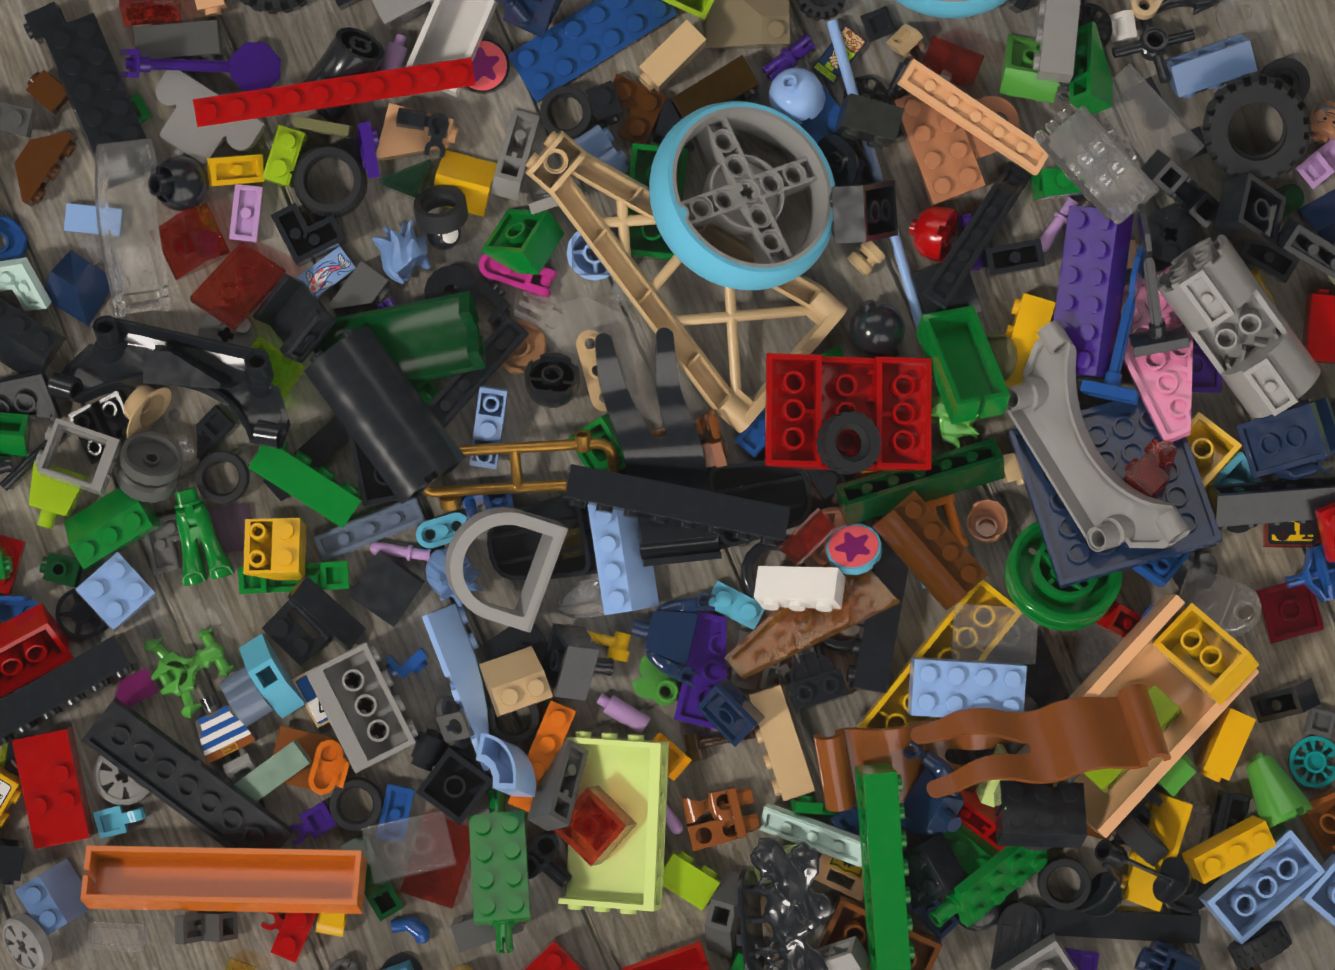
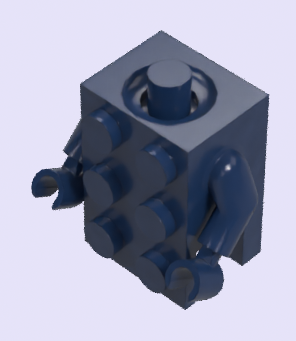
M563 0L494 1L503 2L502 8L506 9L503 17L504 21L544 38Z
M1328 397L1309 402L1311 398L1306 400L1298 398L1299 403L1305 404L1288 408L1276 416L1272 414L1236 425L1242 443V450L1247 458L1253 479L1274 473L1278 478L1297 481L1316 475V471L1328 473L1333 470L1334 467L1328 469L1321 467V462L1324 459L1331 458L1330 456L1335 453V417Z

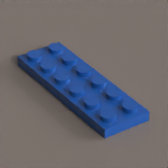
M595 0L548 29L544 38L537 36L509 53L508 58L536 103H538L554 88L565 86L677 17V13L671 4L662 0Z

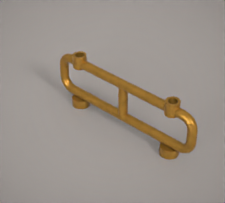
M587 430L577 431L574 434V439L457 445L465 456L509 454L512 482L453 486L429 485L423 494L429 497H439L442 510L454 511L462 507L461 496L564 491L566 479L523 482L520 453L568 450L586 453L592 449H602L607 454L608 471L619 473L618 453L616 447L610 441L604 438H591V432Z

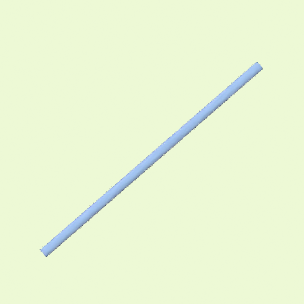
M837 19L828 21L826 23L847 95L850 93L859 95ZM861 140L872 180L883 181L884 178L875 149L866 146L867 141ZM898 229V236L889 238L917 330L923 311Z

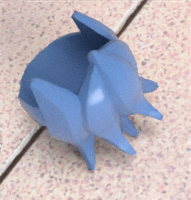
M412 219L409 220L407 225L405 220L402 221L399 233L385 226L383 230L388 237L378 236L372 238L375 246L381 252L385 274L401 284H404V280L409 281V277L416 265L424 269L431 268L427 255V236L424 234L416 238L413 230L414 220Z
M448 548L437 549L430 555L426 565L427 581L433 591L442 595L440 597L441 601L452 597L458 606L462 607V603L450 589L446 577L445 559ZM465 554L463 562L465 583L469 591H483L481 586L473 582L481 575V571L472 567L471 560Z

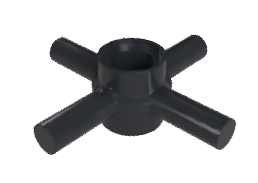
M1146 4L1139 6L1143 10L1148 9ZM1151 18L1147 20L1140 19L1144 33L1140 36L1139 42L1113 47V57L1119 58L1140 53L1144 59L1154 62L1160 83H1167L1171 78L1163 55L1167 52L1168 46L1195 40V33L1191 29L1167 35L1166 31L1162 28L1154 27ZM1148 41H1155L1159 46L1153 47L1149 45Z

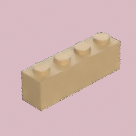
M776 684L749 693V701L765 716L758 724V727L754 728L758 743L764 742L767 753L762 755L767 770L773 768L776 779L771 780L775 795H781L783 801L815 791L781 685Z

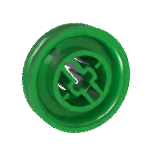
M1037 521L1026 527L1019 534L1007 556L1004 568L1006 588L1017 608L1032 621L1044 627L1061 631L1083 629L1099 621L1112 606L1122 584V571L1059 588ZM1028 549H1035L1036 554L1029 553Z

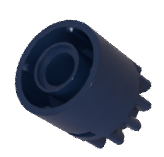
M1155 939L1149 948L1146 946L1142 948L1134 968L1137 970H1200L1201 960Z

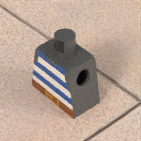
M215 693L200 700L206 716L195 720L207 764L259 739L251 726L246 727L239 720L230 705L221 707Z

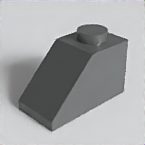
M361 261L328 306L334 310L373 305L377 300L382 302L390 291V288L387 287L390 281Z

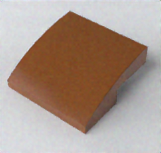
M280 725L273 755L297 739L313 761L316 747L320 742L327 739L337 741L338 738ZM312 762L286 780L284 784L311 790L308 785V776Z

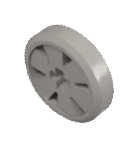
M101 755L98 757L93 769V780L97 791L105 800L116 805H131L148 795L150 791L128 776V782H124V778L119 780L117 774L121 770Z
M18 913L7 919L2 927L4 945L11 958L25 970H43L49 966L52 961V948L43 928L34 919L25 914Z

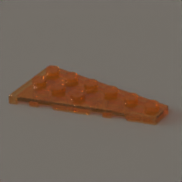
M828 561L823 567H832V566L830 565V563H829V561ZM871 570L858 575H846L843 573L846 579L842 609L822 612L815 608L794 611L789 608L779 607L778 610H775L724 658L743 679H746L901 602Z

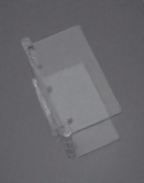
M1130 63L1112 79L1113 95L1111 108L1092 115L1084 105L1077 108L1070 104V107L1075 111L1073 115L1067 109H1062L1058 112V118L1063 123L1059 126L1054 120H1049L1045 124L1046 130L1051 135L1048 136L1043 130H1038L1034 134L1035 141L1063 170L1066 177L1072 180L1081 190L1085 198L1091 201L1107 220L1110 218L1116 224H1120L1134 213L1137 204H1144L1159 191L1158 186L1140 169L1157 149L1181 167L1204 147L1202 142Z

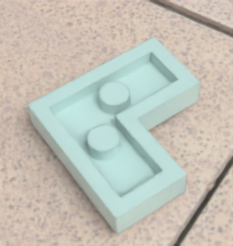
M27 257L0 261V291L13 290L25 312L47 309L52 301Z

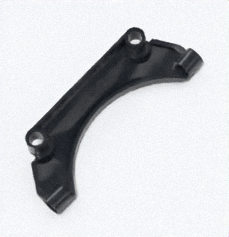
M110 315L100 316L93 322L92 328L97 339L95 344L89 343L64 367L62 373L55 372L52 374L48 383V394L51 397L77 403H86L102 395L128 387L159 385L143 383L144 350L155 349V344L172 345L173 351L186 353L232 382V388L226 389L179 387L199 391L222 403L241 422L250 443L281 449L291 426L279 386L271 384L274 379V371L269 354L265 350L151 326Z

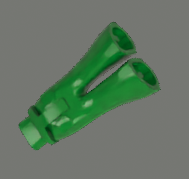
M196 487L174 492L177 504L174 505L176 509V522L183 553V586L199 584L209 578L198 539H200L205 551L210 580L234 574V568L219 543L209 511L203 502V498L198 497Z

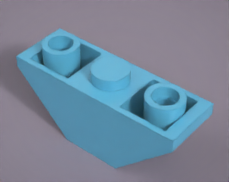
M263 633L239 648L247 672L263 698L282 719L306 704Z

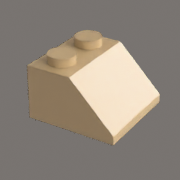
M532 646L479 664L497 717L553 697L545 672Z

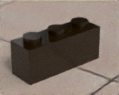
M743 55L672 97L671 102L681 119H683L692 112L707 105L736 101L739 98L745 101L757 94L755 89L759 87L760 83Z

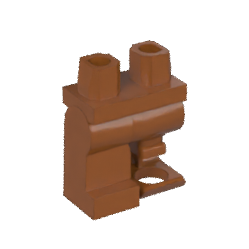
M709 409L703 416L693 421L698 435H702L704 431L712 432L713 437L700 440L706 468L727 466L729 455L724 437L721 435L722 432L715 409ZM663 423L661 427L650 431L652 436L659 438L665 434Z
M734 786L713 790L707 792L705 799H699L698 801L687 797L680 798L693 851L747 837L746 833L760 828L757 813L742 816L740 806L754 803L751 788L736 789ZM707 812L712 814L713 819L695 822L701 815Z

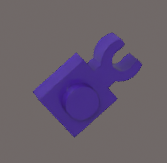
M323 800L299 815L303 823H293L289 826L300 832V837L293 842L294 845H298L305 840L308 833L315 839L336 826L337 823Z

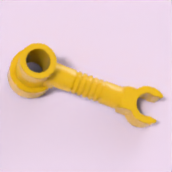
M587 630L596 644L608 647L606 658H613L612 660L625 663L628 662L630 652L627 650L631 637L630 634L615 631L613 637Z

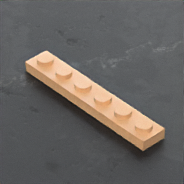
M915 59L910 61L897 83L1034 176L1039 173L1051 153L1050 149Z

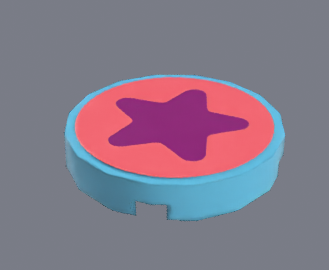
M863 524L845 525L835 530L827 540L826 554L833 568H839L846 575H858L871 570L873 565L880 560L882 544L879 535L871 527Z

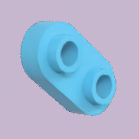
M456 512L425 521L417 528L416 539L425 548H435L448 544L456 533L452 529V523L459 521L463 524L466 522L467 516ZM428 529H432L436 533L433 540L426 538L425 533Z

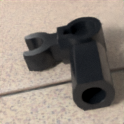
M399 108L396 127L424 131L425 127H429L428 136H431V140L425 146V155L429 156L432 146H438L440 148V158H444L446 148L443 144V138L447 139L450 126L449 118L442 113L427 116L425 111Z

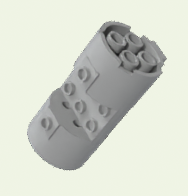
M1219 235L1216 241H1212L1209 237L1176 257L1171 262L1173 265L1170 267L1167 274L1161 272L1157 277L1158 290L1252 418H1263L1272 414L1276 416L1296 404L1298 398L1306 393L1318 379L1320 367L1226 236Z

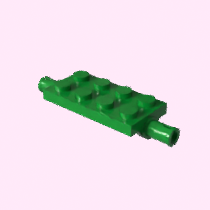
M494 788L487 792L489 813L469 815L473 915L475 926L490 925L495 929L496 952L505 954L504 942L507 953L514 951L512 928L515 927V924L520 921H531L526 821L524 810L506 812L505 793L497 790L496 799V793Z
M1006 846L958 884L954 891L946 896V900L929 912V918L937 927H941L957 913L959 914L960 922L968 928L974 922L980 921L995 905L1001 904L1006 896L1016 888L1022 887L1032 875L1042 871L1048 862L1047 850L1034 851L1023 846Z

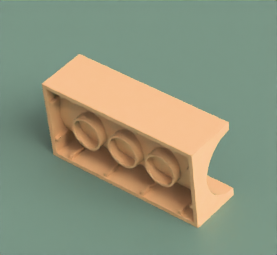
M1165 593L1068 698L1117 697L1118 692L1129 685L1144 684L1149 689L1155 685L1177 704L1182 711L1163 733L1171 760L1164 761L1163 757H1156L1151 759L1146 767L1129 769L1107 794L1101 791L1083 773L1074 781L1084 783L1087 824L1105 838L1110 835L1259 673L1255 669L1220 706L1162 656L1153 642L1187 608L1184 604L1185 602L1175 594ZM1025 744L1017 754H1029L1030 746ZM1054 782L1053 787H1056L1058 782Z

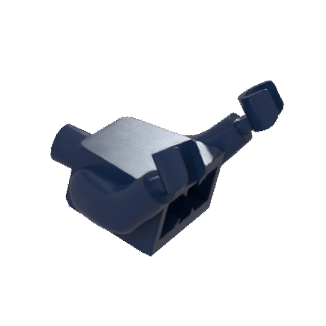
M701 593L699 596L666 602L658 606L656 611H653L651 623L634 619L631 635L647 639L644 649L646 657L658 670L690 687L695 686V684L691 683L692 676L695 674L700 675L698 671L686 667L698 617L696 612L703 609L715 610L714 606H709V600L712 597H716L713 594Z
M911 740L909 744L916 749V752L905 747L903 750L904 756L908 759L919 757L920 762L925 767L903 803L905 819L900 820L901 829L920 835H935L937 832L945 833L947 831L954 832L962 824V820L957 816L964 804L960 791L947 796L933 798L926 789L930 781L954 771L944 759L929 750L924 751L922 744H915Z

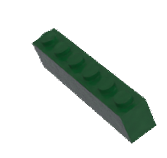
M991 438L931 456V470L882 471L836 485L838 506L846 525L849 526L885 515L914 490L924 502H928L1004 479V458L995 438Z

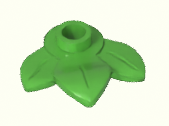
M644 655L639 666L641 678L631 682L634 691L643 699H653L659 705L668 706L673 704L679 695L677 685L680 681L662 673ZM662 687L668 689L667 697H663L660 694Z

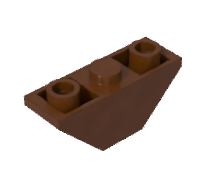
M65 132L29 140L14 163L22 202L33 207L35 203L39 204L47 192L44 188L50 180L54 181L58 177L62 169L60 164L65 156L69 158L77 147L75 143L77 140L76 136Z

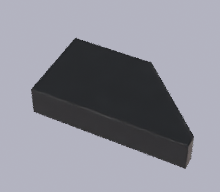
M215 405L196 424L197 458L200 461L236 425L218 405Z

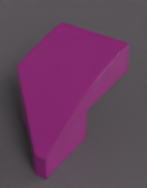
M145 667L121 680L116 687L114 698L117 697L126 705L132 707L159 691Z

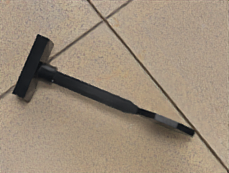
M1137 204L1136 214L1144 251L1143 270L1151 322L1148 324L1149 331L1129 334L1134 358L1190 347L1189 337L1184 324L1166 327L1165 321L1162 320L1156 269L1152 258L1151 237L1143 204Z

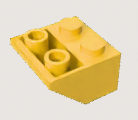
M301 518L245 519L244 575L273 580H300L305 576L307 526Z

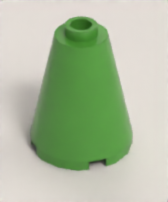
M1260 752L1248 758L1250 764L1246 765V770L1258 818L1266 821L1269 830H1272V827L1277 824L1281 826L1307 813L1308 810L1314 809L1311 802L1271 754L1265 756L1264 752Z

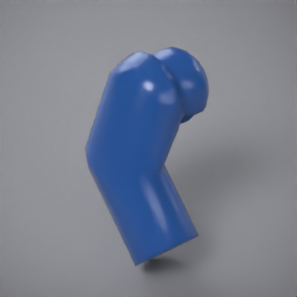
M409 916L391 919L393 933L408 931L415 937V941L420 944H424L430 939L429 927L418 917Z

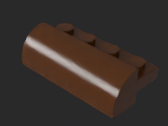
M915 490L872 525L876 532L945 610L958 603L970 590L988 576L986 571Z

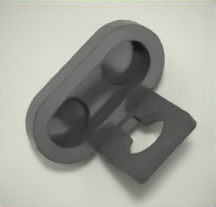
M445 696L438 700L434 708L435 718L445 742L454 749L466 748L470 744V737L473 735L463 711H460V705L457 704L454 697Z

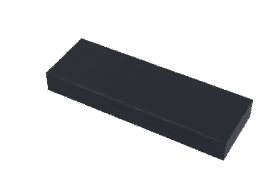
M307 575L300 579L287 596L346 650H351L366 630L360 622Z

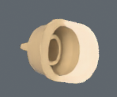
M143 385L130 394L124 404V414L129 419L126 431L127 439L136 433L148 431L165 413L172 398L169 388L161 387L155 389L151 386Z

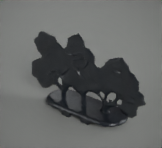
M759 838L758 846L753 849L749 856L751 863L760 872L761 879L758 882L755 872L751 868L745 867L738 879L739 905L734 906V917L740 918L741 933L736 934L737 946H742L745 970H763L765 959L770 966L769 970H773V967H777L779 970H828L821 954L806 942V935L808 933H817L822 926V919L828 918L835 910L824 893L820 894L810 889L814 878L819 874L820 856L815 848H810L803 841L799 845L794 846L790 854H787L777 838ZM766 880L772 881V885L764 886ZM760 895L767 898L763 915L761 914ZM762 923H768L773 929V939L768 946H764ZM774 943H779L777 949L772 948ZM769 953H778L784 960L783 965L773 961L774 955H769Z

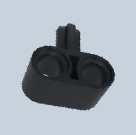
M549 831L541 832L528 845V859L533 860L536 865L535 870L529 873V879H533L543 871L556 884L564 887L570 881L572 875L553 859L559 848V840L554 833ZM543 838L551 839L554 843L553 850L549 852L542 851L538 845L539 841Z

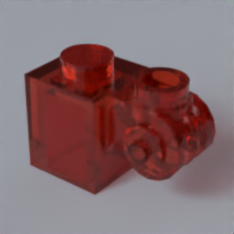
M1157 439L1152 440L1144 449L1147 454L1139 460L1134 458L1125 467L1126 474L1123 480L1137 491L1152 498H1155L1168 485L1170 476L1159 465L1161 467L1172 465L1176 456V447L1171 442H1159Z

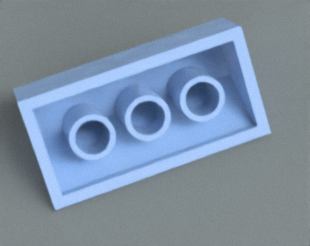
M587 505L604 615L659 606L654 567H643L641 563L639 549L640 531L637 519L623 516L624 511L613 509L612 514L596 511V506Z

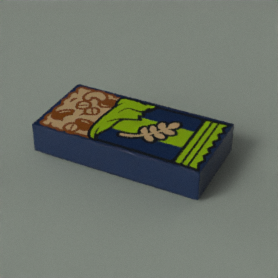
M845 25L841 30V35L849 62L851 63L867 41L849 26ZM831 42L811 69L833 86L842 74L833 43Z

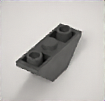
M728 869L711 898L705 922L707 950L733 958L737 948L736 934L741 932L740 918L734 917V906L739 905L738 879L740 873Z

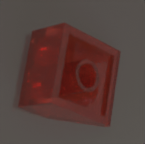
M207 203L183 210L153 230L175 280L182 279L214 264L230 254L227 243Z

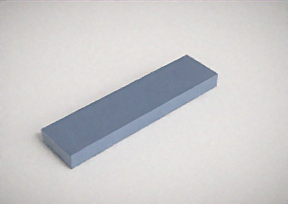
M416 497L403 504L399 502L348 522L344 528L338 526L315 535L313 538L322 561L325 562L425 522L426 518Z

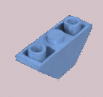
M480 385L472 445L502 443L507 409V389ZM499 454L470 456L469 465L497 470Z

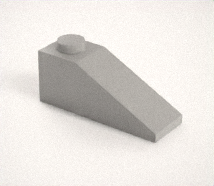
M513 109L494 173L491 194L518 201L527 170L525 163L530 158L540 116Z

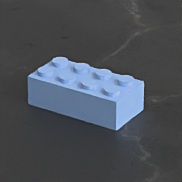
M911 657L907 712L913 716L945 717L951 713L971 708L1024 712L1027 666L1022 663Z
M1280 826L1272 833L1277 846L1230 870L1199 897L1231 938L1240 944L1246 942L1326 872L1293 831L1284 826Z

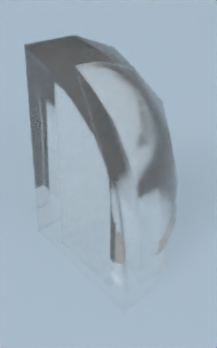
M598 578L583 580L566 588L558 599L557 610L560 614L575 619L604 616Z

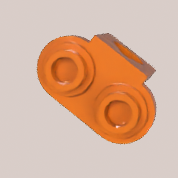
M327 739L320 742L316 747L308 776V785L313 792L320 795L330 793L335 785L343 788L350 762L346 757H343V748L335 740Z

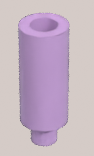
M396 34L394 43H388L379 71L402 67L408 48L404 47L407 37Z
M601 694L596 702L605 708L603 711L605 714L640 735L651 717L614 695L609 698Z

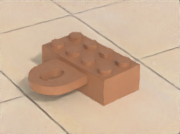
M913 94L894 100L892 105L905 108L900 125L931 207L979 190L986 185L977 159L998 152L997 150ZM986 96L976 100L994 113L1002 114L1006 121L1019 129L1018 114L1007 100L997 96Z

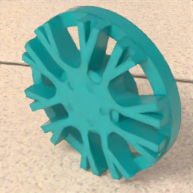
M1308 736L1297 741L1288 756V767L1295 780L1310 788H1320L1330 784L1335 779V766L1327 765L1326 759L1335 757V745L1328 739L1320 736ZM1316 740L1324 742L1319 751L1315 749ZM1306 742L1310 743L1312 751L1308 752ZM1299 747L1304 750V756L1300 757L1295 754ZM1330 747L1332 751L1324 756L1322 753ZM1294 759L1303 760V764H1294ZM1304 767L1305 772L1299 777L1295 770ZM1325 767L1333 772L1331 776L1323 771ZM1312 772L1310 782L1308 783L1306 782L1308 773ZM1320 772L1325 781L1316 783L1315 776Z

